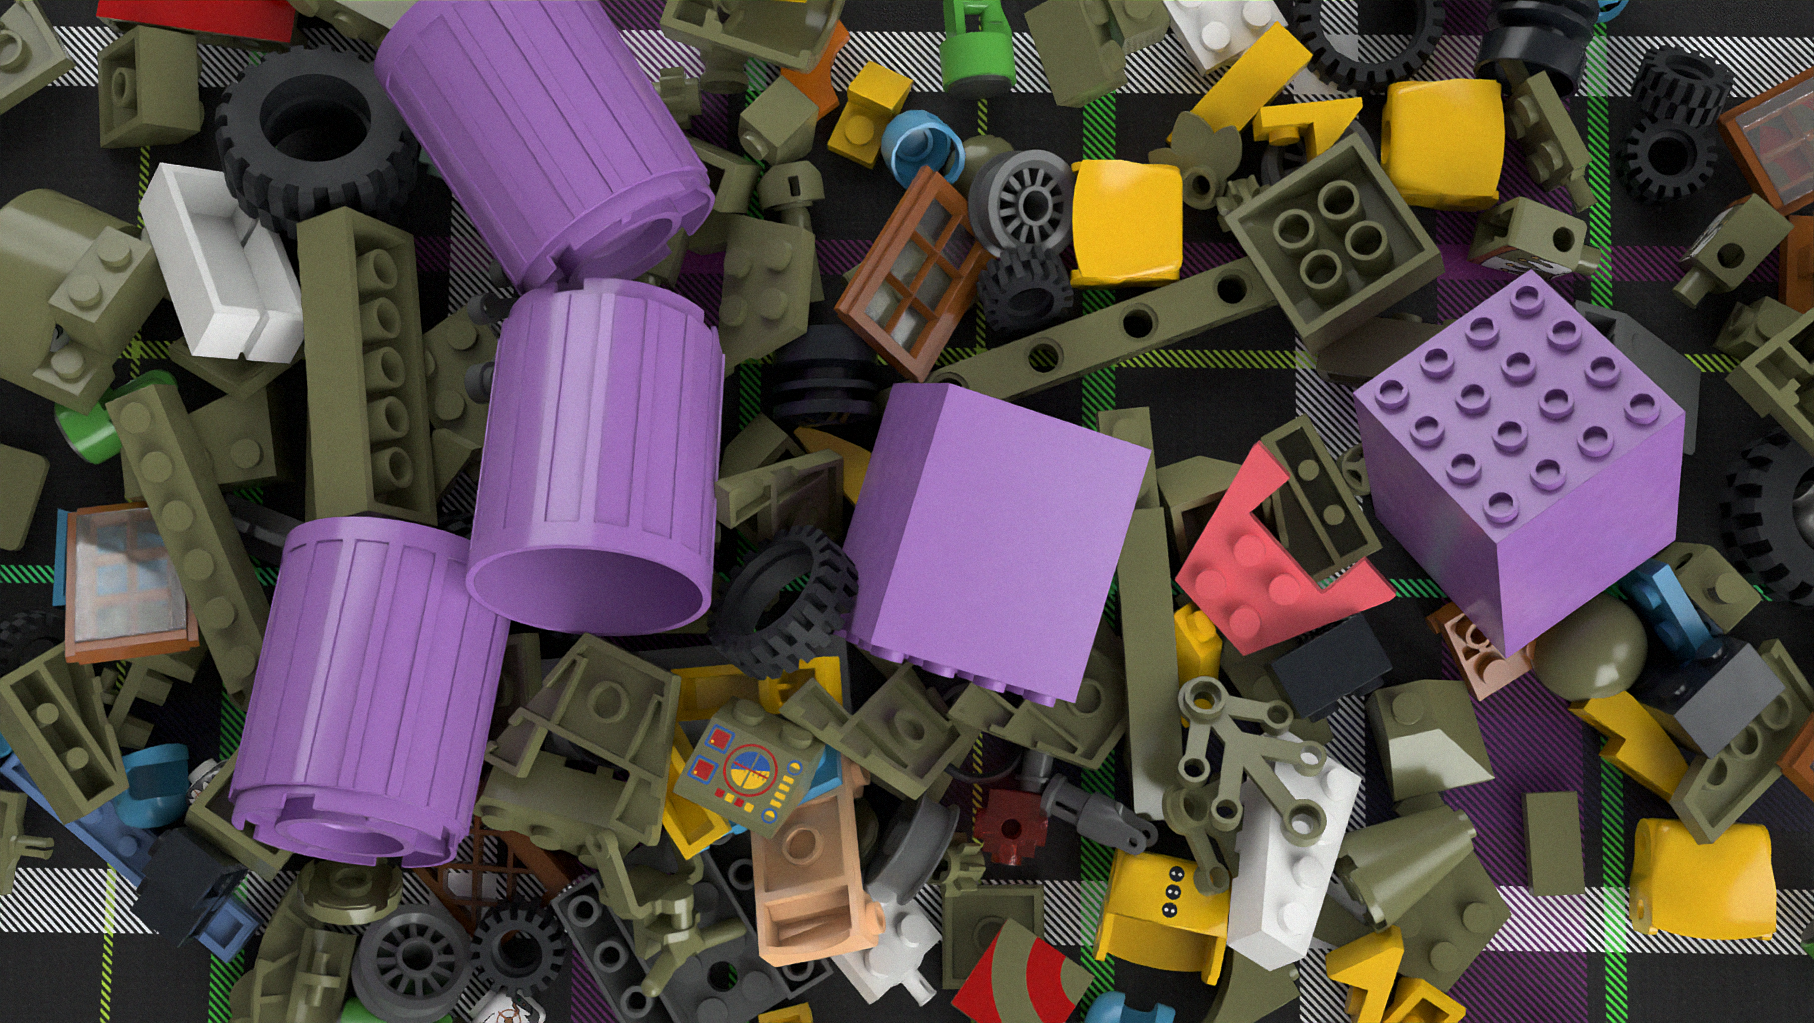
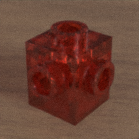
M989 787L986 808H976L973 838L982 839V851L992 852V862L1021 865L1022 856L1034 858L1035 846L1045 847L1048 816L1039 815L1041 795L1039 793ZM1008 819L1019 821V829L1012 835H1006L1001 831L1002 824Z

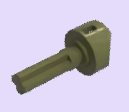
M809 161L771 166L756 186L760 210L774 209L775 213L781 212V224L804 228L813 233L810 214L807 208L812 207L813 202L826 199L821 173ZM814 247L810 303L825 300L816 247Z

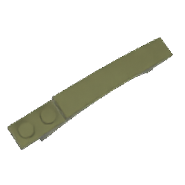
M1149 407L1098 411L1095 414L1097 432L1152 450L1114 574L1119 604L1125 673L1126 717L1123 761L1124 770L1128 771L1131 808L1138 817L1146 821L1165 820L1162 813V797L1168 787L1179 783L1176 771L1179 761L1183 757L1181 714L1177 706L1179 678L1164 507H1160L1150 413Z

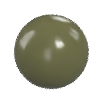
M1600 592L1538 636L1534 660L1531 659L1533 671L1547 689L1571 702L1583 703L1590 698L1614 696L1630 689L1641 675L1648 651L1646 633L1637 614L1626 603L1611 594Z

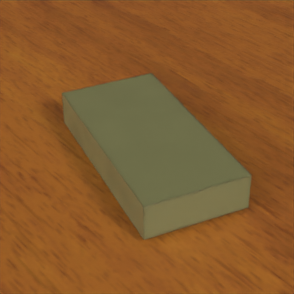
M1577 791L1521 793L1529 895L1538 897L1585 894Z

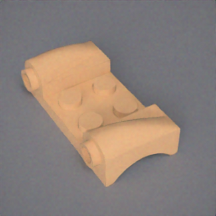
M842 753V785L797 806L771 840L750 830L759 956L774 967L876 947L879 934L884 933L886 930L885 915L881 904L878 901L873 902L870 895L862 889L854 798H862L864 785L870 784V771Z

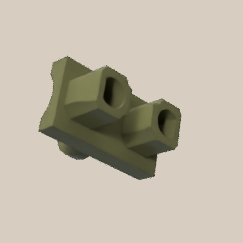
M132 663L120 692L113 689L119 672L105 667L100 676L103 688L100 696L103 707L105 704L113 706L107 719L108 724H113L118 745L143 750L155 722L130 714L128 711L135 696L163 706L174 679L166 674Z
M305 928L285 1022L337 1023L341 1007L346 1002L351 979L352 962L357 951L360 936Z

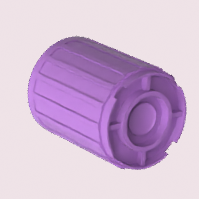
M419 0L395 23L377 51L374 61L376 80L391 103L395 105L521 297L535 288L539 289L542 285L552 282L558 284L557 293L583 290L584 278L590 277L617 278L633 281L672 253L666 242L682 227L689 236L693 235L706 220L714 206L715 196L708 186L710 179L706 173L708 171L598 0Z
M590 277L584 278L583 290L557 293L558 284L556 282L542 285L539 289L535 288L524 294L513 304L508 319L506 318L502 323L500 339L498 338L472 536L467 560L466 588L478 603L503 617L533 627L563 633L583 635L585 632L597 636H633L664 632L694 622L707 612L712 595L717 512L714 482L718 481L725 372V354H722L717 327L711 326L710 330L705 325L704 310L695 303L669 290L642 282L617 278Z
M355 516L317 519L301 524L290 531L287 535L281 557V565L228 796L229 802L235 805L231 821L236 829L243 830L245 820L256 825L253 835L255 840L294 853L350 864L375 866L377 857L403 856L402 867L417 868L442 865L456 857L458 844L462 842L465 835H469L511 623V619L503 617L478 603L466 588L465 577L471 540L420 524L385 518Z

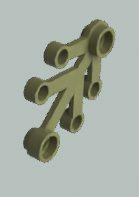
M1200 676L1187 681L1179 691L1177 706L1181 716L1190 725L1185 755L1179 761L1176 777L1178 782L1187 789L1195 790L1205 785L1210 773V764L1205 758L1211 729L1224 745L1218 794L1213 800L1208 813L1212 826L1220 831H1231L1239 825L1243 815V807L1239 797L1244 770L1282 818L1280 830L1283 837L1297 847H1310L1316 844L1322 837L1327 825V817L1323 808L1318 803L1309 799L1296 800L1264 759L1292 764L1300 775L1313 777L1318 775L1327 760L1325 748L1320 743L1312 740L1296 743L1243 733L1232 720L1239 719L1259 722L1265 733L1271 736H1282L1288 732L1294 718L1292 708L1283 701L1273 700L1265 703L1229 696L1222 683L1209 676ZM1205 699L1210 702L1212 708H1199L1195 705L1194 701ZM1279 713L1284 717L1285 722L1282 724L1273 723L1268 718V714ZM1302 753H1311L1316 756L1318 763L1314 765L1307 764L1300 755ZM1188 765L1197 766L1202 771V775L1191 777L1186 774L1184 768ZM1222 806L1229 807L1234 812L1235 817L1232 819L1221 818L1216 809ZM1295 821L1305 822L1310 828V833L1301 834L1294 830L1292 823Z
M1221 771L1214 773L1210 778V783L1199 789H1187L1180 783L1168 787L1162 797L1164 819L1175 833L1186 837L1198 864L1193 876L1195 887L1200 894L1207 897L1224 893L1230 883L1228 871L1224 865L1217 861L1207 834L1216 839L1233 879L1238 877L1240 855L1235 852L1237 833L1243 829L1245 806H1243V815L1239 825L1231 831H1220L1214 828L1208 817L1211 804L1218 794ZM1234 812L1225 816L1224 819L1234 818ZM1210 874H1211V876H1212V878H1213V884H1212L1211 879H1210Z

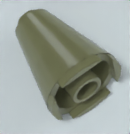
M1445 804L1345 833L1334 870L1351 900H1356L1360 906L1364 904L1367 906L1369 911L1362 914V916L1373 931L1379 934L1396 922L1474 850L1471 839L1476 837L1477 833L1472 822L1462 809L1454 812Z

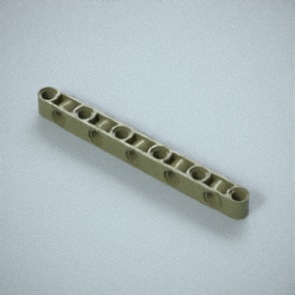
M1248 256L945 366L928 373L923 383H951L1011 403L1276 306L1278 303ZM1226 282L1234 284L1240 291V302L1230 304L1223 301L1218 295L1217 286ZM1132 316L1142 318L1148 325V335L1143 338L1131 337L1124 330L1123 320ZM1035 351H1048L1055 358L1056 367L1050 372H1037L1031 367L1029 356ZM908 380V381H905V382H903V383H914V382H912L911 380ZM892 387L884 389L878 395L872 397L874 403L879 406L881 422Z

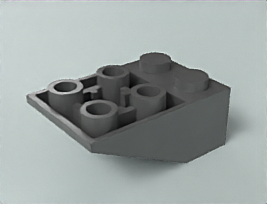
M1576 300L1572 307L1686 411L1683 453L1692 455L1695 452L1701 369L1626 313Z

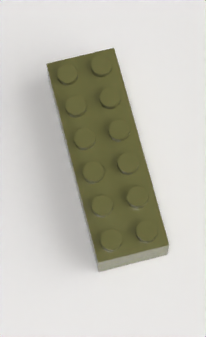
M346 206L296 224L297 255L300 269L301 307L305 342L304 354L308 386L307 401L310 415L317 519L354 516L405 521L432 528L437 527L414 235Z

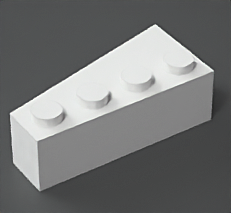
M1289 731L1282 736H1271L1267 733L1260 735L1296 743L1303 742V740ZM1302 753L1300 755L1307 764L1314 765L1318 763L1316 756L1311 753ZM1328 756L1322 771L1313 777L1300 775L1292 764L1264 759L1296 800L1309 799L1318 803L1323 808L1327 817V825L1320 840L1310 847H1297L1283 837L1280 830L1282 818L1248 775L1247 781L1241 784L1240 802L1245 805L1243 829L1237 833L1235 852L1240 855L1238 877L1232 880L1226 945L1268 971L1306 957L1362 780L1361 777ZM1295 821L1292 823L1294 830L1301 834L1310 833V828L1305 822Z

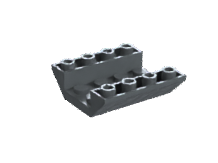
M749 829L738 835H735L734 832L727 834L710 844L709 849L700 852L704 864L703 876L700 881L692 885L694 891L693 909L700 912V922L697 923L699 929L739 916L747 927L746 933L741 937L704 949L694 957H687L686 962L674 971L666 986L657 997H646L642 993L641 984L660 954H662L661 950L647 960L636 956L633 919L620 918L614 913L612 907L599 901V890L605 887L600 871L550 901L620 1023H746L788 997L791 1000L835 972L827 958L774 967L759 956L751 832ZM666 831L660 834L657 846H647L644 844L627 854L623 859L626 872L641 864L664 873H677L678 864ZM726 961L735 967L738 978L733 987L720 989L712 984L709 974L710 968L714 963Z

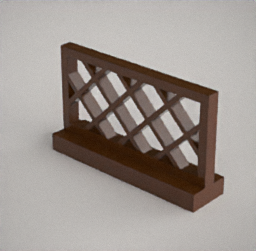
M483 760L478 790L489 765V762ZM474 815V826H470L469 834H474L473 861L452 860L442 865L412 868L451 915L460 922L472 939L481 921L482 907L493 906L496 908L499 900H501L482 898L483 871L507 873L506 897H508L510 903L513 902L517 894V873L534 875L547 890L540 897L542 901L539 907L543 909L550 904L552 899L559 896L585 873L584 869L570 853L561 849L547 850L538 847L531 842L530 837L513 830L500 831L491 827H484L481 817ZM484 835L500 836L508 845L507 864L483 862ZM518 858L524 865H518ZM432 867L438 868V874ZM449 869L472 870V897L456 896L448 887ZM466 906H471V912L467 909ZM516 929L505 933L501 938V947L507 944L521 930Z

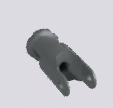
M1057 773L1052 778L1042 795L1039 805L1041 815L1045 817L1054 815L1076 826L1079 834L1099 844L1117 847L1129 854L1138 855L1145 848L1155 845L1158 841V830L1152 823L1138 817L1121 802L1100 792L1091 794L1068 783V777L1062 773ZM1144 830H1148L1150 832L1151 836L1149 839H1146L1145 835L1143 834ZM1130 841L1136 843L1137 846H1136V847L1132 846V845L1130 844Z

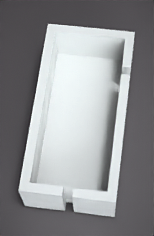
M160 163L139 204V209L191 355L237 359L240 352H243L246 360L290 364L304 340L301 289L279 233H273L262 227L259 217L256 219L249 218L239 208L238 200L231 196L226 186L223 172Z

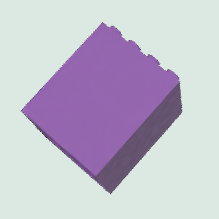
M1532 269L1353 392L1375 516L1505 659L1676 539L1686 411Z
M893 383L842 549L856 565L855 569L859 575V579L855 581L859 585L858 593L850 597L854 602L851 613L841 614L845 623L840 631L834 630L833 634L845 638V641L857 644V647L870 651V654L901 664L905 658L910 663L922 666L921 669L949 678H953L956 673L961 678L973 681L972 683L977 686L1004 693L1006 688L1007 691L1022 695V698L1041 705L1054 707L1056 698L1075 703L1152 450L951 383Z

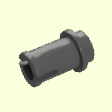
M1025 747L1021 775H1015V779L1020 780L1019 790L1043 794L1052 780L1051 774L1054 757Z

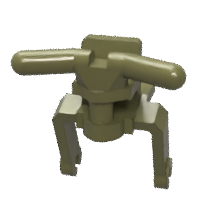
M597 828L586 835L585 841L589 852L595 857L605 886L599 890L600 903L612 907L614 913L622 919H633L636 956L647 960L660 950L662 953L641 984L642 993L646 997H657L666 986L674 971L686 962L687 957H694L704 949L741 937L746 933L747 927L739 916L699 929L697 923L700 922V912L693 909L694 891L692 885L700 881L703 876L704 864L700 853L686 860L667 832L678 864L677 873L668 875L644 864L638 865L629 872H626L615 834L609 828L602 832Z

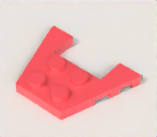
M1260 440L1253 445L1175 578L1180 587L1243 656L1385 603L1396 596V589L1366 556L1361 558L1325 589H1321L1252 513L1253 509L1291 477L1286 468Z

